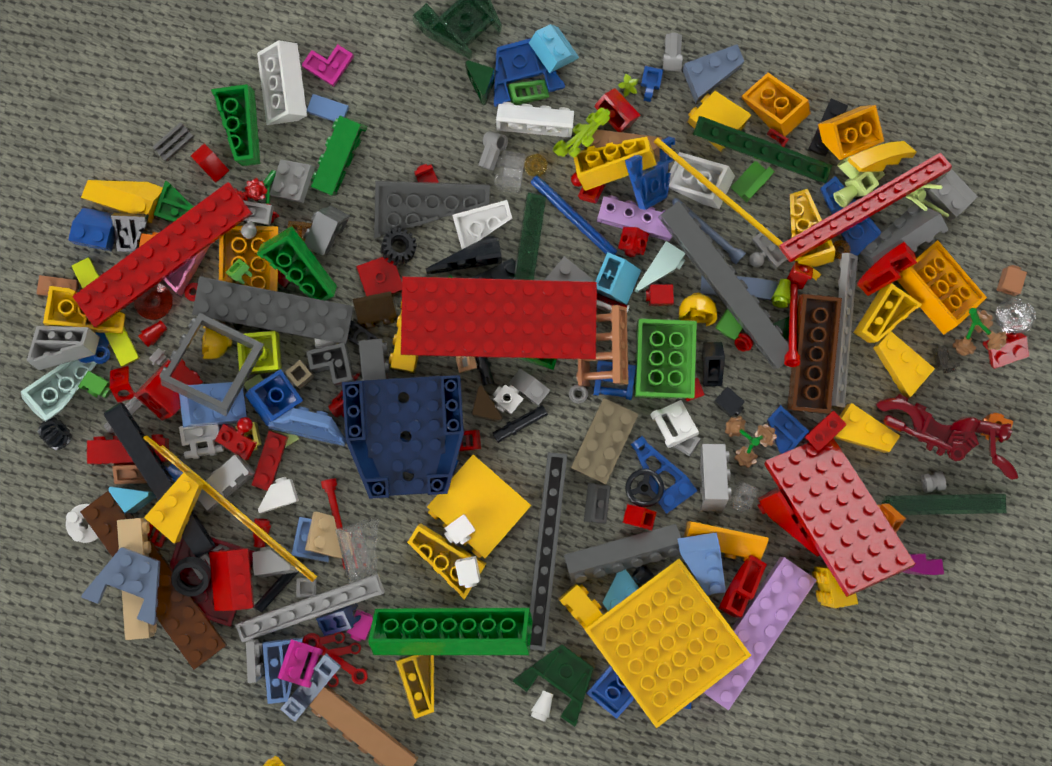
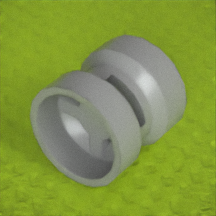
M942 471L934 472L933 475H921L922 487L925 493H930L935 489L938 491L946 489V479Z

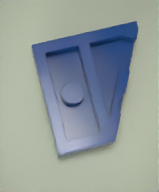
M781 405L767 419L769 426L775 429V434L777 435L775 442L780 454L794 449L809 432L806 427Z

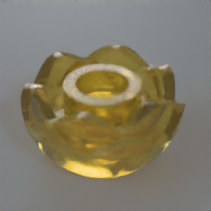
M538 153L528 156L524 163L526 173L532 177L542 176L548 166L547 160Z

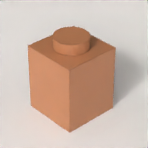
M1015 265L1004 268L997 291L1012 296L1021 294L1027 272L1022 271L1021 267Z

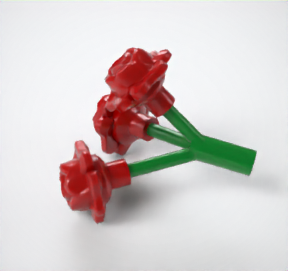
M271 170L264 181L259 182L257 178L247 181L245 192L238 191L236 188L235 190L244 201H248V198H253L254 201L265 199L266 194V204L271 205L270 185L275 178L276 171ZM273 211L271 223H274V220L279 217L277 212Z

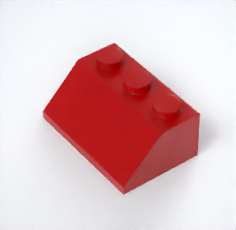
M249 548L209 552L214 611L252 609L254 607Z

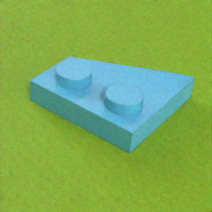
M626 569L616 574L602 602L608 611L639 588Z

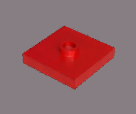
M381 257L356 266L366 296L390 291L392 294L402 291V281L397 266L393 265V261L389 263L387 262L388 258L384 259Z

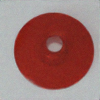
M161 283L156 284L134 300L136 311L148 320H158L165 317L170 312L173 304L170 290ZM153 299H158L157 305H152Z

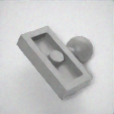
M244 201L253 214L243 220L247 222L241 228L243 237L247 239L255 237L257 229L254 223L270 225L274 206Z
M761 232L752 239L761 251L751 254L749 262L752 266H762L765 258H767L776 269L787 260L779 247Z

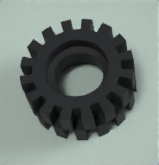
M394 228L391 232L388 231L381 244V254L384 253V259L388 258L387 262L393 261V265L399 263L401 266L404 262L407 264L409 260H412L417 243H415V237L412 238L413 234L411 232L407 234L408 230L406 229L401 232V228H398L397 231ZM400 241L405 244L406 250L398 253L392 249V243Z

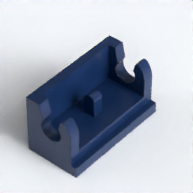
M357 603L317 617L316 620L323 635L326 636L352 629L353 625L361 618V615L353 616V610H356L358 607Z

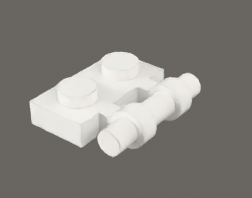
M219 424L179 427L182 446L190 445L191 449L184 452L185 459H199L200 456L209 454L214 456L219 452H224V446L221 444L215 445L214 442L220 431ZM207 442L208 447L198 449L197 443Z

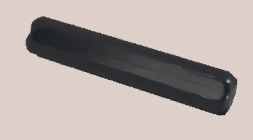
M299 571L282 574L255 604V608L263 612Z

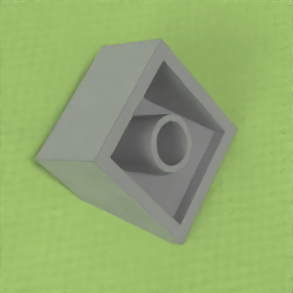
M952 169L935 184L941 185L942 189H929L926 192V197L935 206L949 214V217H946L949 221L955 219L978 197Z

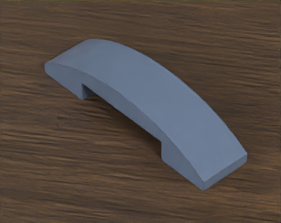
M701 276L700 293L718 296L705 278ZM737 276L739 280L742 279L747 284V291L750 295H755L757 299L772 300L771 298L777 288L776 281Z
M325 654L314 667L310 681L312 682L311 687L308 688L300 685L280 710L295 722L341 665Z

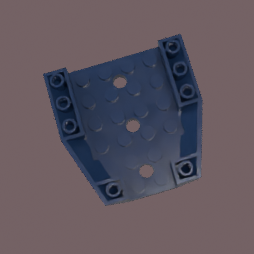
M460 375L342 382L346 443L369 499L389 498V496L448 494L464 435ZM406 392L409 395L407 403H401L398 400L399 393ZM403 431L411 433L410 441L405 442L401 439L400 435ZM407 469L412 470L414 473V478L411 480H406L403 477V472Z

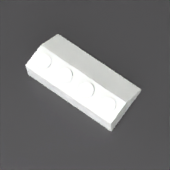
M278 40L257 53L266 125L299 121L307 116L297 43Z
M504 102L503 104H498L496 128L497 131L571 138L574 111H570L569 108L565 107L551 109L550 106H540L538 108L530 104L517 106L511 102Z

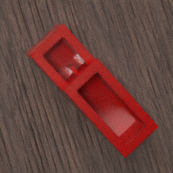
M905 242L901 243L880 258L861 277L857 285L867 296L875 293L901 278L900 272L916 264L915 253Z
M749 555L730 583L718 609L732 617H742L749 599L754 598L767 564Z

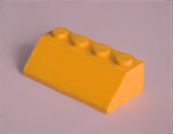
M687 521L684 537L717 532L720 551L725 553L724 557L736 559V556L744 557L743 561L749 555L761 560L769 539L768 537Z

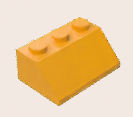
M876 105L860 106L818 124L822 142L839 160L884 142Z

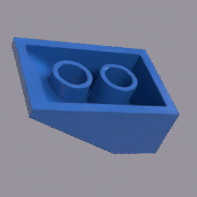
M610 664L586 693L616 719L634 700V697Z

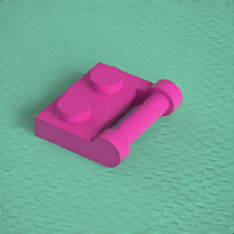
M291 640L278 678L310 688L314 667L323 650ZM312 652L303 679H300L308 653Z

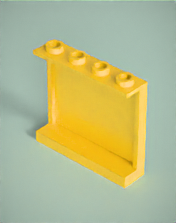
M472 455L453 476L448 494H438L427 506L430 509L428 513L435 520L440 518L444 522L442 525L444 528L465 514L475 528V531L470 534L471 539L465 542L464 545L466 546L468 543L473 547L472 552L478 558L482 556L486 558L531 507L524 498L475 455Z

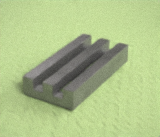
M180 122L158 141L153 148L167 162L191 141L194 136ZM182 129V131L178 135H176L169 143H167L161 150L159 149L177 132H179ZM185 134L188 135V136H186L179 144H177L171 151H169L166 155H164V153H165L170 147H172L178 140H180Z

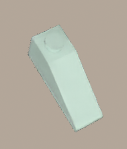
M666 241L634 292L639 293L673 273L676 268L680 270L685 262V259H683L685 253Z

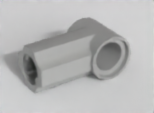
M678 33L666 34L665 53L662 59L663 71L681 72L683 55H681L682 35Z
M488 131L483 137L485 148L478 166L494 171L500 151H504L508 145V138L506 135Z

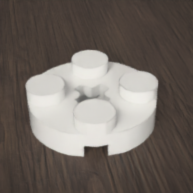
M89 504L78 505L66 515V530L74 541L89 543L98 539L90 525H88L87 529L85 526H81L84 517L80 511Z

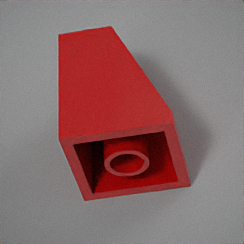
M169 359L134 394L161 421L173 416L181 408L179 393L161 385L160 373L164 367L169 366L171 362ZM181 359L171 377L186 385L202 384L203 381L200 379L199 374L185 366L186 363Z

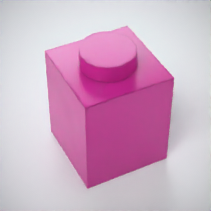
M358 609L354 617L361 615V618L353 625L352 629H348L347 633L351 634L350 638L361 642L362 639L366 640L370 633L373 616Z

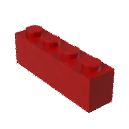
M162 434L151 435V439L159 446L163 445L169 450L168 438H163ZM103 436L87 440V464L134 463L117 436H113V440H105ZM153 447L162 462H169L167 458Z

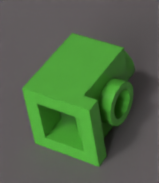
M89 370L78 385L83 390L88 388L87 392L96 398L98 396L107 398L111 393L110 382Z

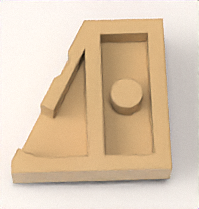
M313 512L305 550L338 559L342 558L343 555L334 516Z

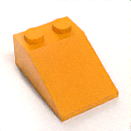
M770 73L764 75L741 96L744 102L769 128L776 130L785 137L810 115L809 100Z

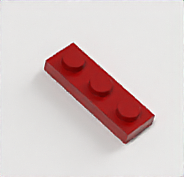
M272 430L268 431L251 484L252 486L268 491L270 485L274 483L289 436Z

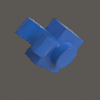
M644 67L641 86L646 87L643 101L651 102L653 90H659L663 69Z

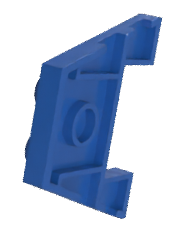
M531 38L497 47L494 107L504 102H511L506 84L543 74L548 92L565 88V84L559 78L557 72L549 73L529 44Z
M667 137L662 142L671 148V145H675V138ZM661 148L660 161L657 162L656 166L643 170L642 156L634 155L625 160L639 209L647 210L668 196L671 173H668V167L673 158L667 155Z

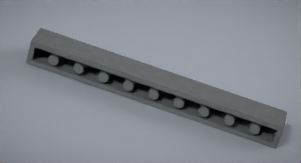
M680 201L676 202L658 218L747 335L751 337L753 343L772 368L778 369L784 364V356L789 351V341H785L782 337V330L777 325L774 326L770 321L772 318L769 313L760 308V302L756 296L750 295L747 291V284L742 279L739 280L735 275L737 272L734 267L725 262V256L721 250H716L712 245V238L707 233L704 234L700 229L702 226L699 221L689 215V208L684 203L681 204Z
M547 453L530 601V612L533 620L530 649L545 651L567 454Z

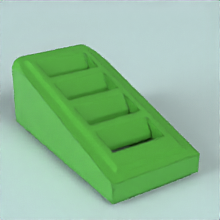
M545 79L509 84L507 88L511 103L514 105L549 98ZM537 85H542V94H538ZM529 87L533 88L534 95H531ZM522 89H525L526 96H523Z

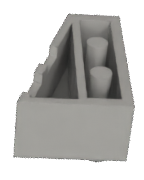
M702 444L700 450V475L702 487H700V493H702L700 511H724L728 500L731 499V487H728L730 469H727L729 451H726V444Z

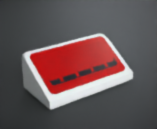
M597 293V308L611 313L612 306L620 305L626 307L628 312L629 305L622 304Z

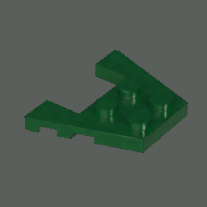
M561 644L515 677L513 682L527 692L538 676L548 681L571 698V701L560 717L575 727L594 667Z

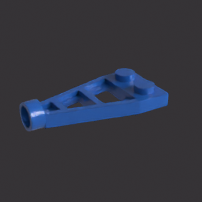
M643 436L630 444L638 456L642 469H649L646 460L650 456H655L662 464L655 472L659 474L662 471H667L675 478V483L664 490L663 496L658 502L666 514L697 492V489L688 477L649 445ZM642 445H644V449H643V450H639V449H638V448H640ZM650 476V487L657 494V481Z

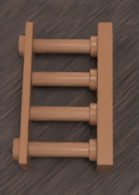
M615 305L612 306L611 313L596 315V322H612L611 332L596 334V341L611 340L612 350L611 352L596 353L595 360L612 359L613 369L611 371L590 372V361L595 360L578 359L576 378L579 386L590 387V380L613 379L615 384H628L626 307Z

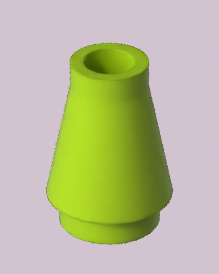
M779 280V284L771 298L772 304L775 307L786 308L790 304V280Z

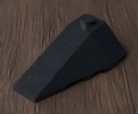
M494 236L484 237L483 240L427 267L426 273L430 275L502 263L499 239L494 238Z

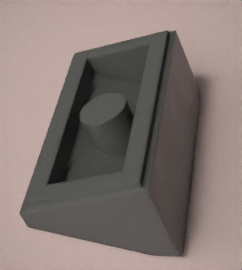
M588 483L584 522L607 523L610 495L609 485Z

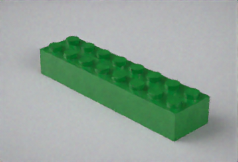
M529 608L375 609L368 643L373 655H529L533 620Z

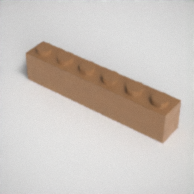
M327 685L323 687L310 704L311 711L317 717L321 718L322 716L328 720L327 724L334 730L338 728L343 732L342 736L346 740L357 743L359 745L358 749L365 754H371L374 757L373 760L378 765L413 766L418 760V756Z

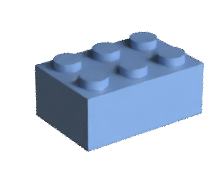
M233 382L188 386L222 402ZM243 388L227 416L179 394L183 428L237 423L240 418L247 417Z

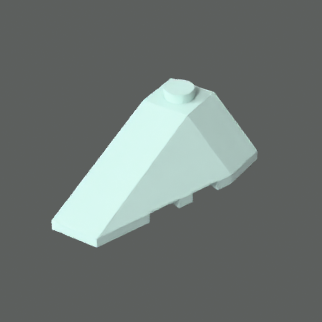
M79 360L60 364L21 391L22 399L37 416L46 422L64 409L79 389L78 385L87 371H92L97 363L94 361L82 363Z

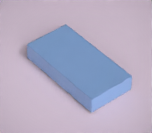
M313 94L307 108V113L334 122L339 116L346 117L349 106Z

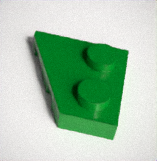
M165 181L154 216L174 222L194 206L169 182Z

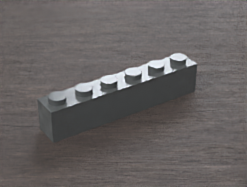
M673 524L565 554L564 558L571 583H582L589 579L601 578L607 574L618 573L625 569L640 567L643 564L658 562L661 559L680 555L678 538H681L677 525Z

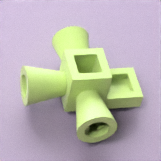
M849 157L843 159L837 166L849 179L844 182L847 187L833 194L835 201L845 208L854 198L864 197L871 193L879 185L878 180L885 175L884 172H859L847 161Z

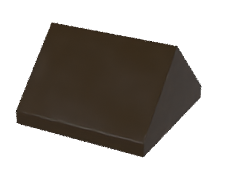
M482 385L479 386L472 413L473 417L502 422L503 418Z

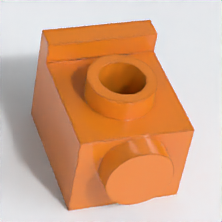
M879 504L878 507L896 533L906 518L890 504Z

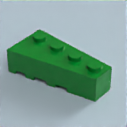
M339 116V118L335 119L332 126L334 131L332 136H329L326 140L325 146L327 148L325 153L321 154L318 164L320 166L318 171H315L312 175L311 182L313 183L311 187L331 196H336L346 175L344 168L350 166L354 158L352 151L359 147L362 141L360 140V134L362 131L366 132L368 126L344 116Z

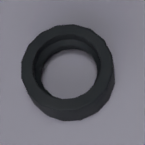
M194 556L183 558L175 565L171 576L172 585L182 595L189 597L197 596L208 587L211 569L201 558ZM190 567L197 569L203 575L202 582L198 585L186 584L180 578L182 569Z

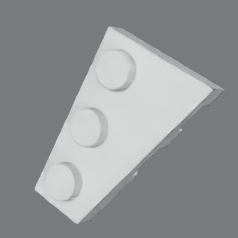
M507 200L452 215L462 249L480 241L512 219Z

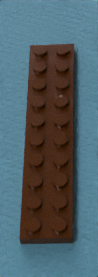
M109 491L80 511L113 557L119 550L117 520L135 519L132 513H124ZM148 536V541L151 543L149 557L160 561L159 587L157 589L158 607H156L157 620L193 670H195L226 647L227 644L194 598L182 595L175 590L171 581L173 569Z

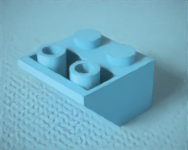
M607 252L595 281L597 282V293L627 305L641 270L627 260Z

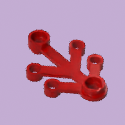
M337 632L333 635L320 637L316 633H309L304 636L302 643L309 645V640L314 639L316 644L313 647L322 649L323 656L327 654L341 665L343 670L352 675V680L355 684L360 685L366 682L368 673L364 668H355L339 657L340 655L350 653L358 654L361 651L359 643L354 642L349 646L328 649L323 644L331 642L342 643L345 640V634ZM337 634H341L343 636V639L341 641L336 640ZM353 645L359 647L357 652L352 651ZM358 672H362L364 674L363 679L357 678ZM336 673L333 675V678L337 680L336 684H330L329 680L328 686L336 687L339 684V678L336 676Z

